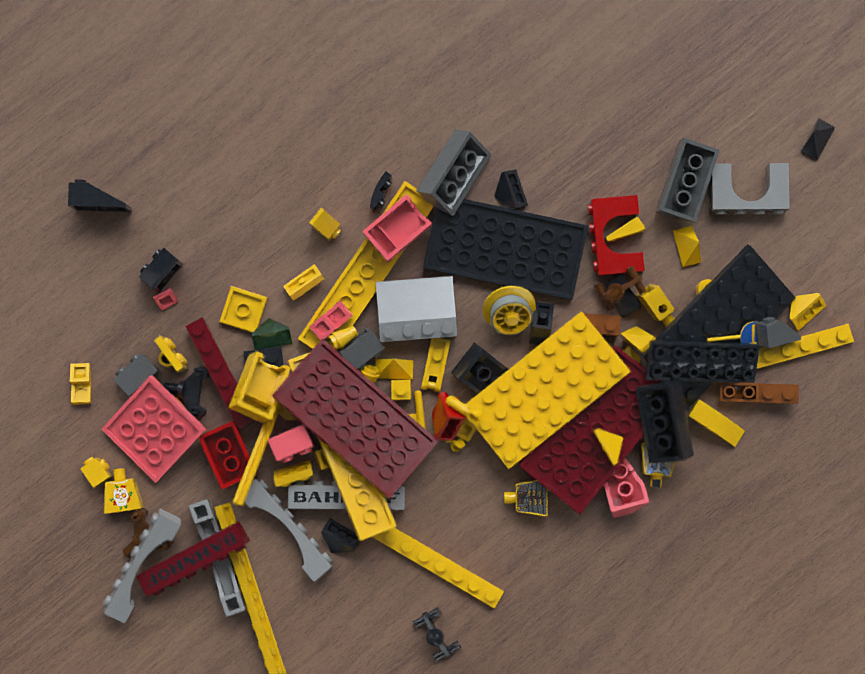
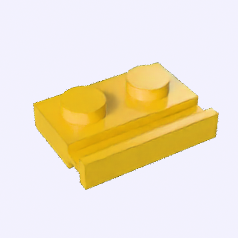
M310 460L273 471L276 487H286L294 481H305L310 476H313Z

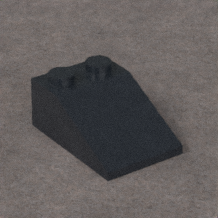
M75 179L74 182H69L68 206L75 211L132 212V208L129 205L87 183L86 180Z
M474 342L451 373L479 394L509 369Z

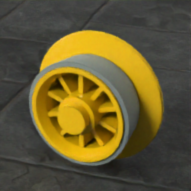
M506 286L495 290L486 298L482 312L486 322L496 332L508 336L517 335L531 325L533 314L536 310V302L528 290L518 286Z

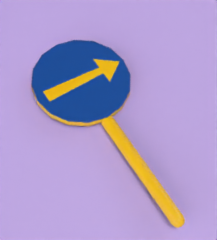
M752 321L743 326L740 335L708 338L707 342L740 339L741 343L758 345L757 322Z

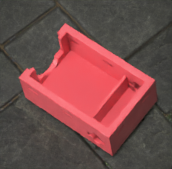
M406 194L362 232L386 262L389 263L431 228L432 223L420 213L412 203L411 198Z

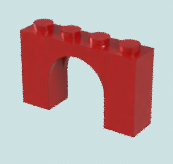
M638 195L591 199L590 204H587L588 216H592V223H589L590 235L593 234L594 242H591V252L595 253L596 261H593V271L597 272V277L628 274L626 269L631 266L634 267L637 273H643L645 271L643 252L616 253L606 246L603 239L604 227L610 220L639 215Z

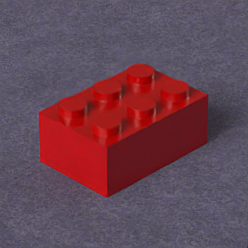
M233 420L199 437L221 489H226L241 482L251 456L241 431Z

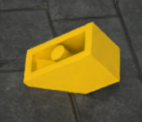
M322 208L319 209L309 222L314 230L329 241L332 238L336 239L342 231L340 230L341 224Z

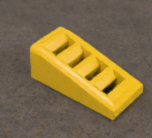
M636 217L605 238V242L610 243L641 233L646 228L640 219Z

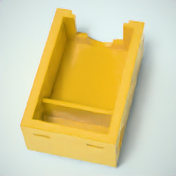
M255 352L247 358L229 408L256 421L265 423L272 420L278 404L271 395L287 379L291 367L287 365L277 367L262 361L264 358L263 354Z

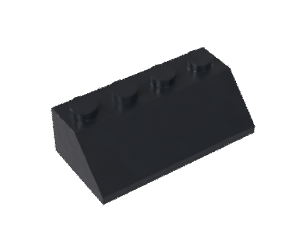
M680 379L636 387L649 464L685 461L694 456Z

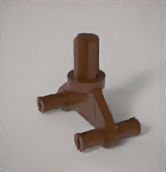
M633 266L626 269L632 280L622 285L611 284L606 291L601 282L594 285L599 295L598 299L603 302L607 311L614 308L612 302L623 298L624 290L635 284L639 295L647 291L641 281L643 280L641 275L638 276Z
M146 508L137 509L131 515V520L134 522V536L132 537L133 541L123 549L124 556L127 558H131L130 555L133 548L139 546L141 542L140 536L144 529L148 530L150 527L145 520L148 515V510L145 511ZM174 539L172 541L166 540L154 549H159V551L168 550L174 543Z

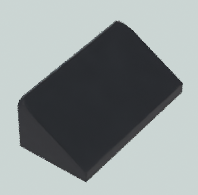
M622 274L606 283L605 286L608 288L611 284L622 285L627 281ZM630 287L624 290L623 298L619 301H614L623 318L641 308Z

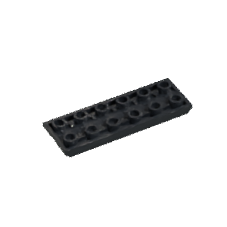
M652 340L649 344L645 379L755 383L760 345L751 343Z

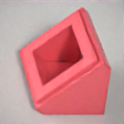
M171 287L153 296L161 311L178 303Z

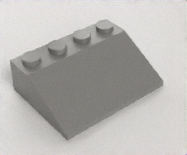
M452 276L376 282L380 342L457 336Z

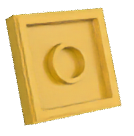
M231 286L219 322L256 334L268 298Z

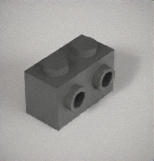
M366 327L344 348L337 351L357 370H361L366 366L368 360L374 359L382 353L381 350L384 349V346L373 331Z
M143 353L141 355L136 354L130 360L131 364L126 368L122 367L115 373L116 377L113 379L129 397L133 395L149 376L155 377L160 372Z

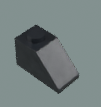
M536 302L529 344L540 345L550 337L554 310L553 304Z

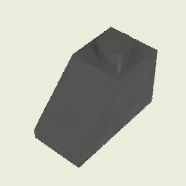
M774 317L763 318V321L756 323L757 340L760 346L771 348L801 340V336L783 321L775 320Z

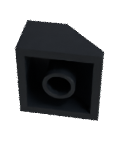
M165 248L162 250L158 249L154 253L152 262L142 267L139 276L149 287L158 293L183 266V263Z

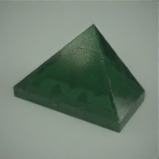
M270 318L251 333L255 350L293 344L289 327Z

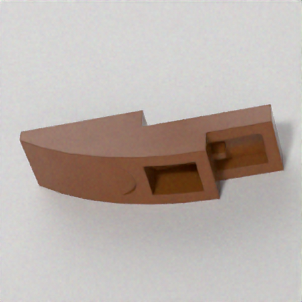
M720 382V401L799 404V384Z

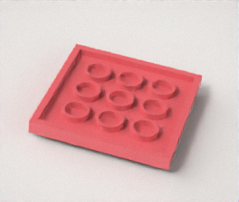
M152 375L143 382L102 428L155 483L169 471L207 430Z

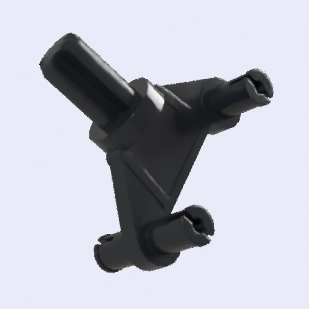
M203 366L194 368V372L179 384L165 382L163 385L171 394L182 398L189 408L188 412L195 417L206 415L204 411H207L206 408L199 405L202 379L211 376L208 369Z
M439 607L430 612L422 613L423 616L413 621L416 628L426 623L429 630L426 635L427 642L432 646L440 647L441 650L433 654L436 662L446 656H452V652L462 648L458 640L447 646L444 642L443 632L436 628L432 622L433 618L442 614Z

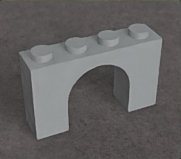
M769 163L766 166V191L763 197L757 201H745L735 194L732 188L731 164H715L709 181L710 212H715V215H726L727 212H734V215H745L746 212H753L754 215H763L765 211H772L774 215L784 214V211L790 209L789 163Z

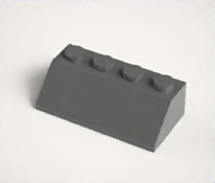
M455 129L416 192L429 204L453 216L490 158L491 153L470 131Z
M687 138L679 140L655 212L673 219L696 223L720 150Z

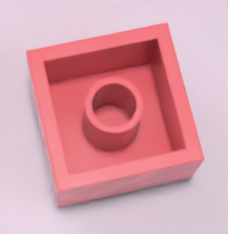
M304 425L268 439L276 460H282V463L295 459V454L305 455L312 452V447L315 446L308 428Z

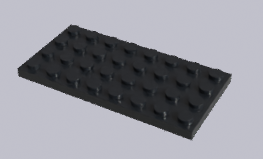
M463 199L453 216L438 208L435 209L423 269L502 286H518L530 292L573 300L588 225Z
M747 244L656 337V340L707 342L708 338L740 335L743 326L749 322H761L766 317H774L776 319L796 297L752 246ZM740 339L714 341L722 343H741ZM649 347L640 354L646 362H648ZM680 381L684 403L690 407L714 382Z

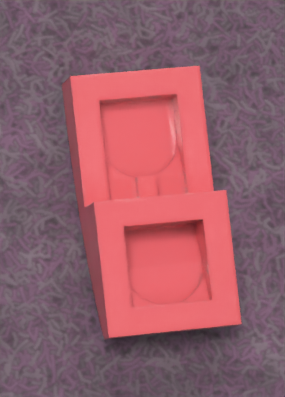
M339 301L310 326V329L320 340H325L351 318L353 314L342 301Z

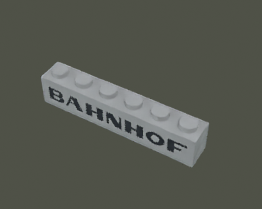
M294 481L293 485L288 486V508L346 509L336 482H332V485H324V481H312V485H305V481ZM400 486L390 499L385 497L390 510H405V486Z

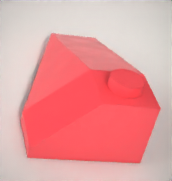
M624 458L604 484L613 518L632 514L649 504L643 481L636 474L627 459Z

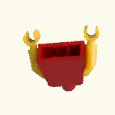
M441 392L437 395L438 401L432 410L435 439L451 443L452 451L458 452L463 449L462 447L465 446V442L461 438L454 440L466 419L465 414L468 421L474 423L480 420L477 417L481 416L482 412L479 409L471 411L467 405L460 402L458 397L449 396L447 392Z

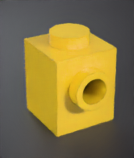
M91 457L83 463L84 466L81 468V471L93 488H97L112 477L108 470L110 466L105 459L101 460L100 458L94 459Z

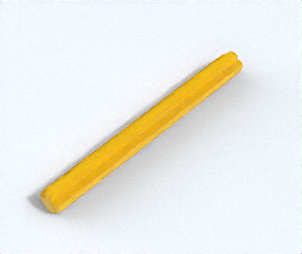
M279 403L276 406L272 420L263 423L233 503L242 506L245 502L282 405Z

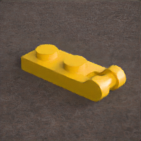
M431 338L421 386L422 390L432 389L434 392L440 393L451 340ZM429 376L437 377L436 382L429 381Z

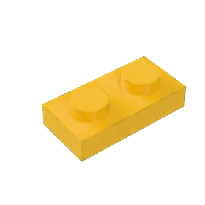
M314 264L283 287L294 301L324 280V277Z

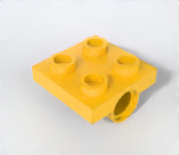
M159 336L154 340L161 349L158 360L162 366L174 367L176 371L181 373L188 369L185 365L188 363L187 360L179 352L176 353L174 350L176 345L170 338ZM164 356H166L167 359L170 361L169 364H166L164 362Z

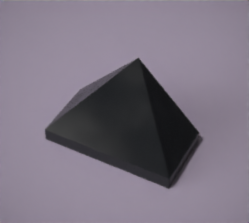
M818 118L800 152L818 160L835 127Z
M516 169L501 173L494 195L495 198L513 209L528 205Z
M329 518L321 531L331 553L354 552L360 543L355 532Z

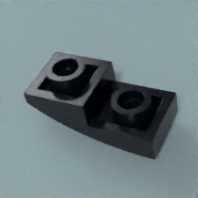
M387 171L381 176L372 194L370 209L373 212L376 209L380 210L386 203L384 200L386 198L385 194L381 191H386L392 184V181H390L392 175Z

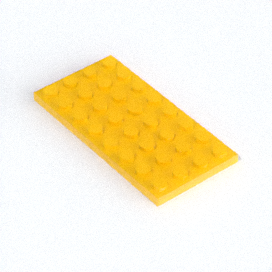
M581 311L465 405L471 411L479 409L482 412V415L477 417L480 420L474 422L473 425L508 469H510L631 371Z

